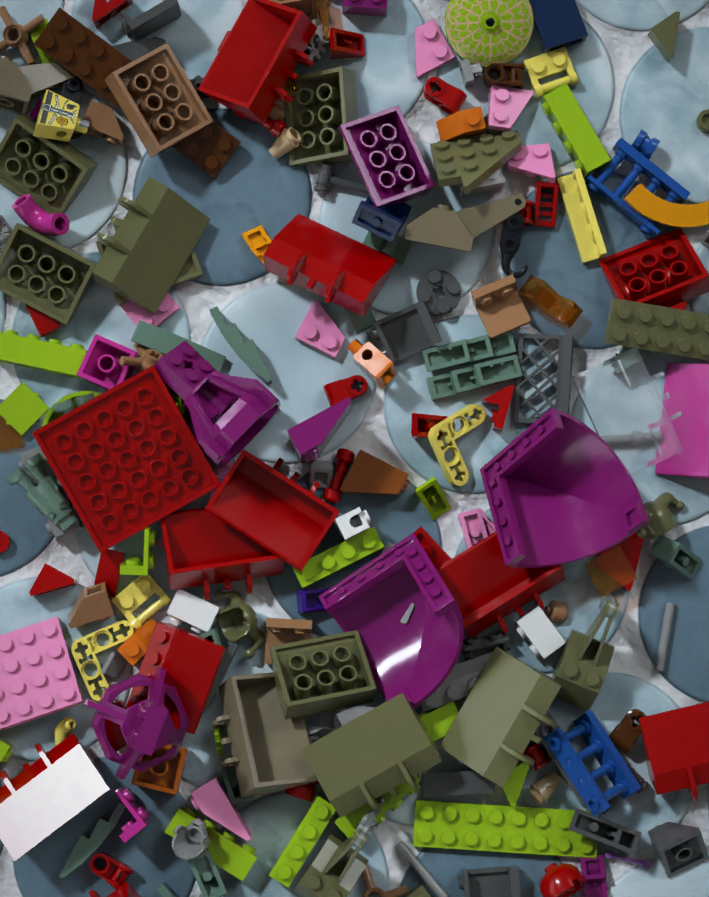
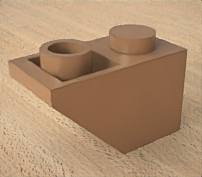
M91 100L83 118L90 121L86 134L97 138V136L106 138L105 141L113 146H118V144L125 146L126 141L113 109Z
M105 582L82 590L68 615L70 629L74 627L82 628L90 622L96 620L104 621L114 615L113 603Z

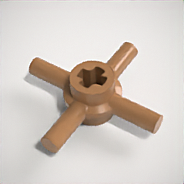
M135 343L134 348L140 355L139 358L121 356L119 362L120 365L138 367L137 371L139 373L152 365L155 366L163 354L153 349L146 350L145 347Z

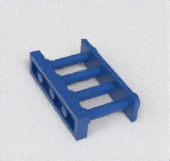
M620 138L613 147L615 151L614 158L596 179L589 175L585 184L588 185L587 189L591 193L602 196L640 227L639 230L645 236L655 238L660 232L655 227L658 222L651 219L646 220L620 198L638 176L643 174L650 179V184L646 189L654 193L657 189L662 188L668 193L666 198L668 202L683 204L691 193L624 139ZM627 160L633 165V170L613 193L603 184L619 164Z
M589 710L573 721L575 728L563 733L561 728L558 727L544 737V739L595 818L611 807L608 803V800L619 794L622 800H624L642 787L593 711ZM581 735L588 747L576 753L569 741ZM594 755L601 767L589 773L582 761ZM607 775L613 787L602 793L595 780Z

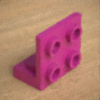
M120 787L114 792L134 816L132 820L121 828L123 833L119 837L125 843L151 822L148 820L150 814L143 806L138 807L134 802L136 797L129 788L124 789Z

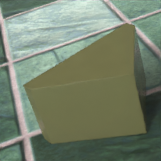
M677 11L651 28L648 33V37L667 61H670L674 55L680 12Z

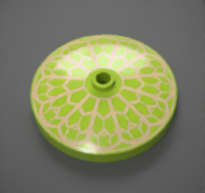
M450 0L445 12L444 26L451 47L464 60L469 59L471 64L481 63L482 67H487L492 63L506 64L522 53L531 38L534 17L529 0ZM488 18H492L494 20L493 26L491 27L486 25V20Z

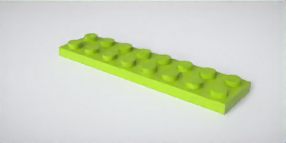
M415 800L413 846L597 858L596 841L568 830L575 810Z

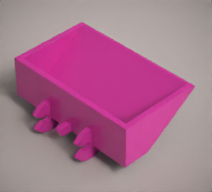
M666 364L660 422L661 440L658 441L655 474L709 480V364Z

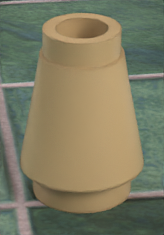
M294 128L284 129L272 147L269 148V152L274 158L278 159L298 147L302 138Z
M551 771L532 784L528 794L535 802L541 805L543 802L548 801L562 780L554 771Z

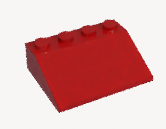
M681 228L599 260V265L611 293L617 299L670 307L709 292V275Z
M157 622L138 673L153 678L157 667L167 670L164 683L176 688L190 720L186 732L195 734L226 647L171 623ZM149 686L133 687L126 709L148 699ZM165 693L164 706L169 710L174 728L180 729V717L177 707Z

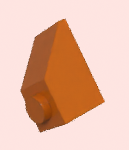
M481 106L458 111L436 121L440 141L483 135L486 130Z
M153 618L134 632L117 649L132 666H136L145 656L157 623Z

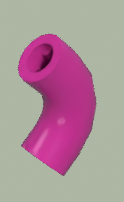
M30 194L21 196L12 204L13 210L22 221L39 233L57 236L64 235L69 230L70 224L65 214L46 212L34 201Z

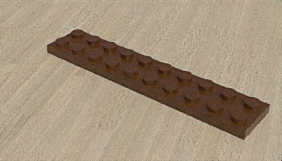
M58 8L34 45L122 109L105 79L112 72L129 64L132 60L63 9ZM213 121L172 147L213 178H216L241 141Z

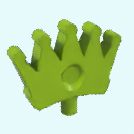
M220 727L214 728L216 748L219 757H223L222 732Z

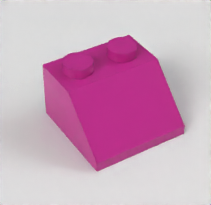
M95 334L76 375L107 391L129 379L135 369L133 366L120 365V357L139 358V354L132 349Z

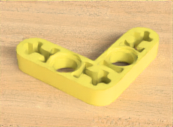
M469 404L433 426L428 432L429 442L446 480L451 485L462 486L469 479L467 467L455 443V439L484 421L486 412L481 405ZM473 410L477 411V413L475 414V418L466 419V417H470L474 414ZM456 419H459L461 422V427L458 431H455L453 428V423ZM439 432H442V434H443V435L440 436V439H441V440H437V437L439 436ZM447 450H451L453 454L449 462L444 457ZM457 472H460V475H458V479H455Z
M121 620L77 639L72 644L71 651L87 690L95 701H100L101 697L94 694L97 687L95 683L90 685L89 680L97 679L101 675L102 680L98 681L100 687H109L107 678L101 671L102 667L96 654L125 642L135 632L134 627L129 621ZM120 625L129 626L128 636L125 637L123 634L117 635L115 637L118 641L114 642L113 635L109 629L113 628V632H117L121 629ZM101 633H106L109 636L110 640L106 646H100L97 643V636ZM80 642L82 645L88 646V649L85 650L87 657L91 654L93 656V659L86 660L82 664L80 659H84L83 654L76 652ZM89 663L97 666V673L94 676H88L85 673V667Z

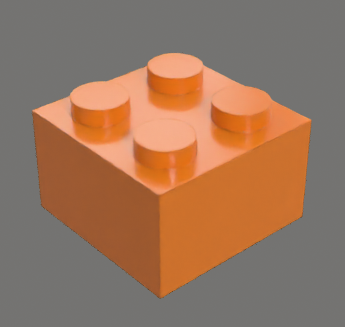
M168 743L166 746L153 751L152 756L144 754L139 762L159 758L173 744ZM180 746L176 757L144 772L134 769L131 784L170 794H178L189 748Z

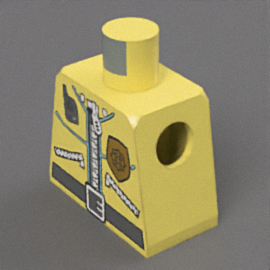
M46 89L33 136L68 142L74 131L86 134L90 121L77 117L80 108L79 104Z

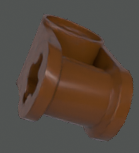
M492 63L485 69L482 78L483 83L488 88L491 85L525 89L526 84L523 82V71L526 70V65L522 63ZM489 72H495V73H497L498 76H499V79H497V80L491 79V78L489 77L488 73H489Z
M639 709L630 710L609 735L613 744L624 753H628L641 734L640 725L635 723L633 726V720L631 719L632 716L638 717L641 715L640 718L646 716Z

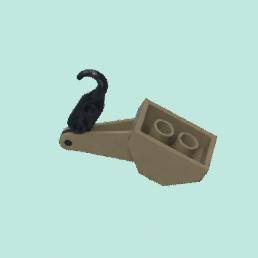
M0 56V109L22 115L27 113L30 100L45 94L46 89L51 91L62 86L60 96L79 104L83 83L80 78L58 62L18 66L17 62H13L11 58ZM77 132L72 134L70 140L78 139L83 133Z
M516 194L457 212L451 211L452 206L438 204L437 208H431L406 225L404 240L471 252L473 238L504 220L499 243L502 256V270L507 276L513 274L514 278H520L527 272L528 266L524 265L521 271L514 272L510 268V263L520 247L524 227V218L520 211L525 207L526 199L523 195Z

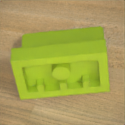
M149 525L144 530V559L141 560L139 556H128V559L123 560L120 565V575L148 576L150 570H153L155 567L156 554L152 553V547L156 544V531L152 530V525Z

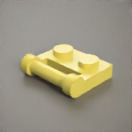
M565 46L523 61V64L526 65V73L536 98L566 83L572 86L579 84L577 74L574 71ZM565 71L567 73L566 77L540 85L538 82Z
M150 574L148 576L140 575L111 600L136 630L164 605L168 606L172 602ZM157 593L160 598L135 618L132 613Z

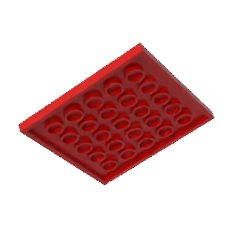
M154 365L32 432L100 553L220 486V482Z

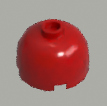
M555 862L544 869L546 874L542 876L539 885L543 897H570L582 888L580 883L586 884L587 881L578 868L572 864L563 863L557 865Z

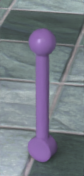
M610 850L604 854L606 859L614 858L642 865L645 869L651 867V862L647 859L641 861L613 854Z

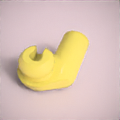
M65 717L55 726V746L66 739V736L76 728L77 723L75 719Z

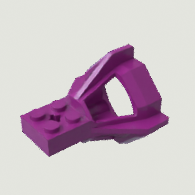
M186 341L162 356L155 364L161 379L185 401L184 405L190 411L198 443L203 447L206 455L219 468L239 454L280 410V400L258 380L221 374Z
M157 667L153 678L137 673L104 688L99 703L86 699L84 703L86 706L96 709L91 726L105 758L120 764L116 772V777L124 780L131 768L144 772L177 756L190 720L176 688L164 683L167 671L164 668ZM149 686L148 699L128 707L127 710L112 704V701L120 693L129 688ZM165 693L177 707L180 717V729L174 728L169 710L164 706ZM105 719L121 725L120 729L128 746L122 756L113 749L107 739ZM168 743L173 744L159 758L139 762L144 754L152 756L153 751L166 746Z

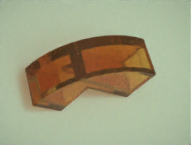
M530 275L518 292L539 311L570 329L583 312L574 301L560 296L545 280Z

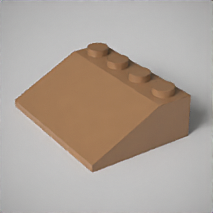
M168 43L115 70L105 79L151 158L213 122L212 117Z

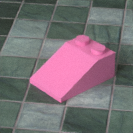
M218 776L191 792L193 797L190 800L196 810L201 809L205 815L244 840L248 841L252 838L251 831L236 806H232L230 797Z

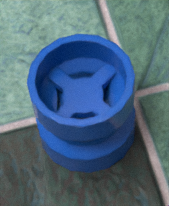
M641 129L631 146L639 152L642 151V154L650 159L660 140L657 138L649 139L650 137L647 132Z

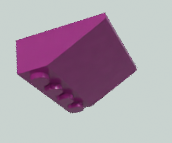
M399 105L339 126L375 207L389 206L427 195L435 186Z
M349 397L287 430L289 441L301 463L307 462V464H310L320 458L319 454L323 452L351 412V400Z

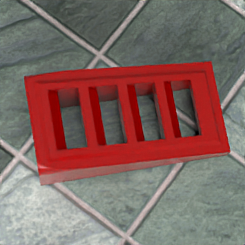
M535 182L533 226L555 228L559 183ZM541 188L552 189V193H541ZM540 197L552 198V203L540 202ZM539 207H551V212L539 211ZM539 215L551 216V221L538 220Z

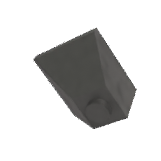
M666 822L648 831L652 846L668 878L709 859L701 831L698 827Z

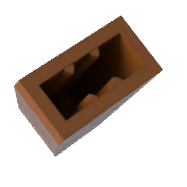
M360 449L340 491L343 494L398 496L400 491L405 493L410 483L407 480L409 474Z

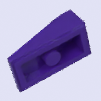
M331 587L296 591L298 613L326 611L318 596Z

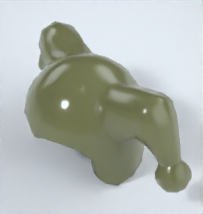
M664 492L654 501L646 502L644 508L649 523L636 532L639 538L647 536L650 539H654L673 528L677 521L669 509V505H675L677 510H682L684 502L678 501L669 492Z
M217 591L215 593L217 600L224 598L230 601V605L220 610L217 614V621L222 634L231 643L245 638L252 640L251 648L245 651V656L252 658L266 640L265 635L257 626L256 612L251 606L245 604L238 591Z

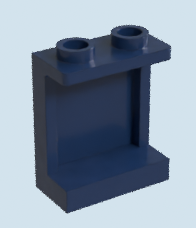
M529 0L533 11L534 23L542 41L541 48L543 54L564 46L567 48L586 41L588 33L575 0Z
M368 195L366 201H361L352 223L393 242L403 228L412 207L403 202L377 208L374 206L370 195Z

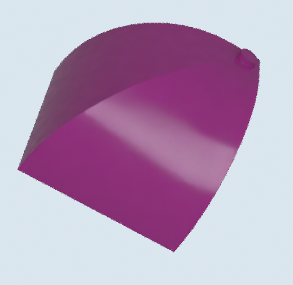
M554 408L549 409L480 469L505 566L543 568L583 560L618 545L649 523L637 486L616 453L598 434L584 423Z
M414 533L318 596L329 615L333 616L343 632L358 630L372 676L386 701L403 693L414 709L427 700L444 683L453 670L463 645L464 624L462 614ZM414 603L415 605L407 624L401 623L400 620L410 604Z

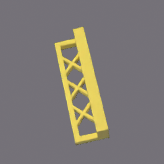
M574 169L572 174L559 177L556 181L559 183L562 201L582 264L604 258L607 251L581 169Z

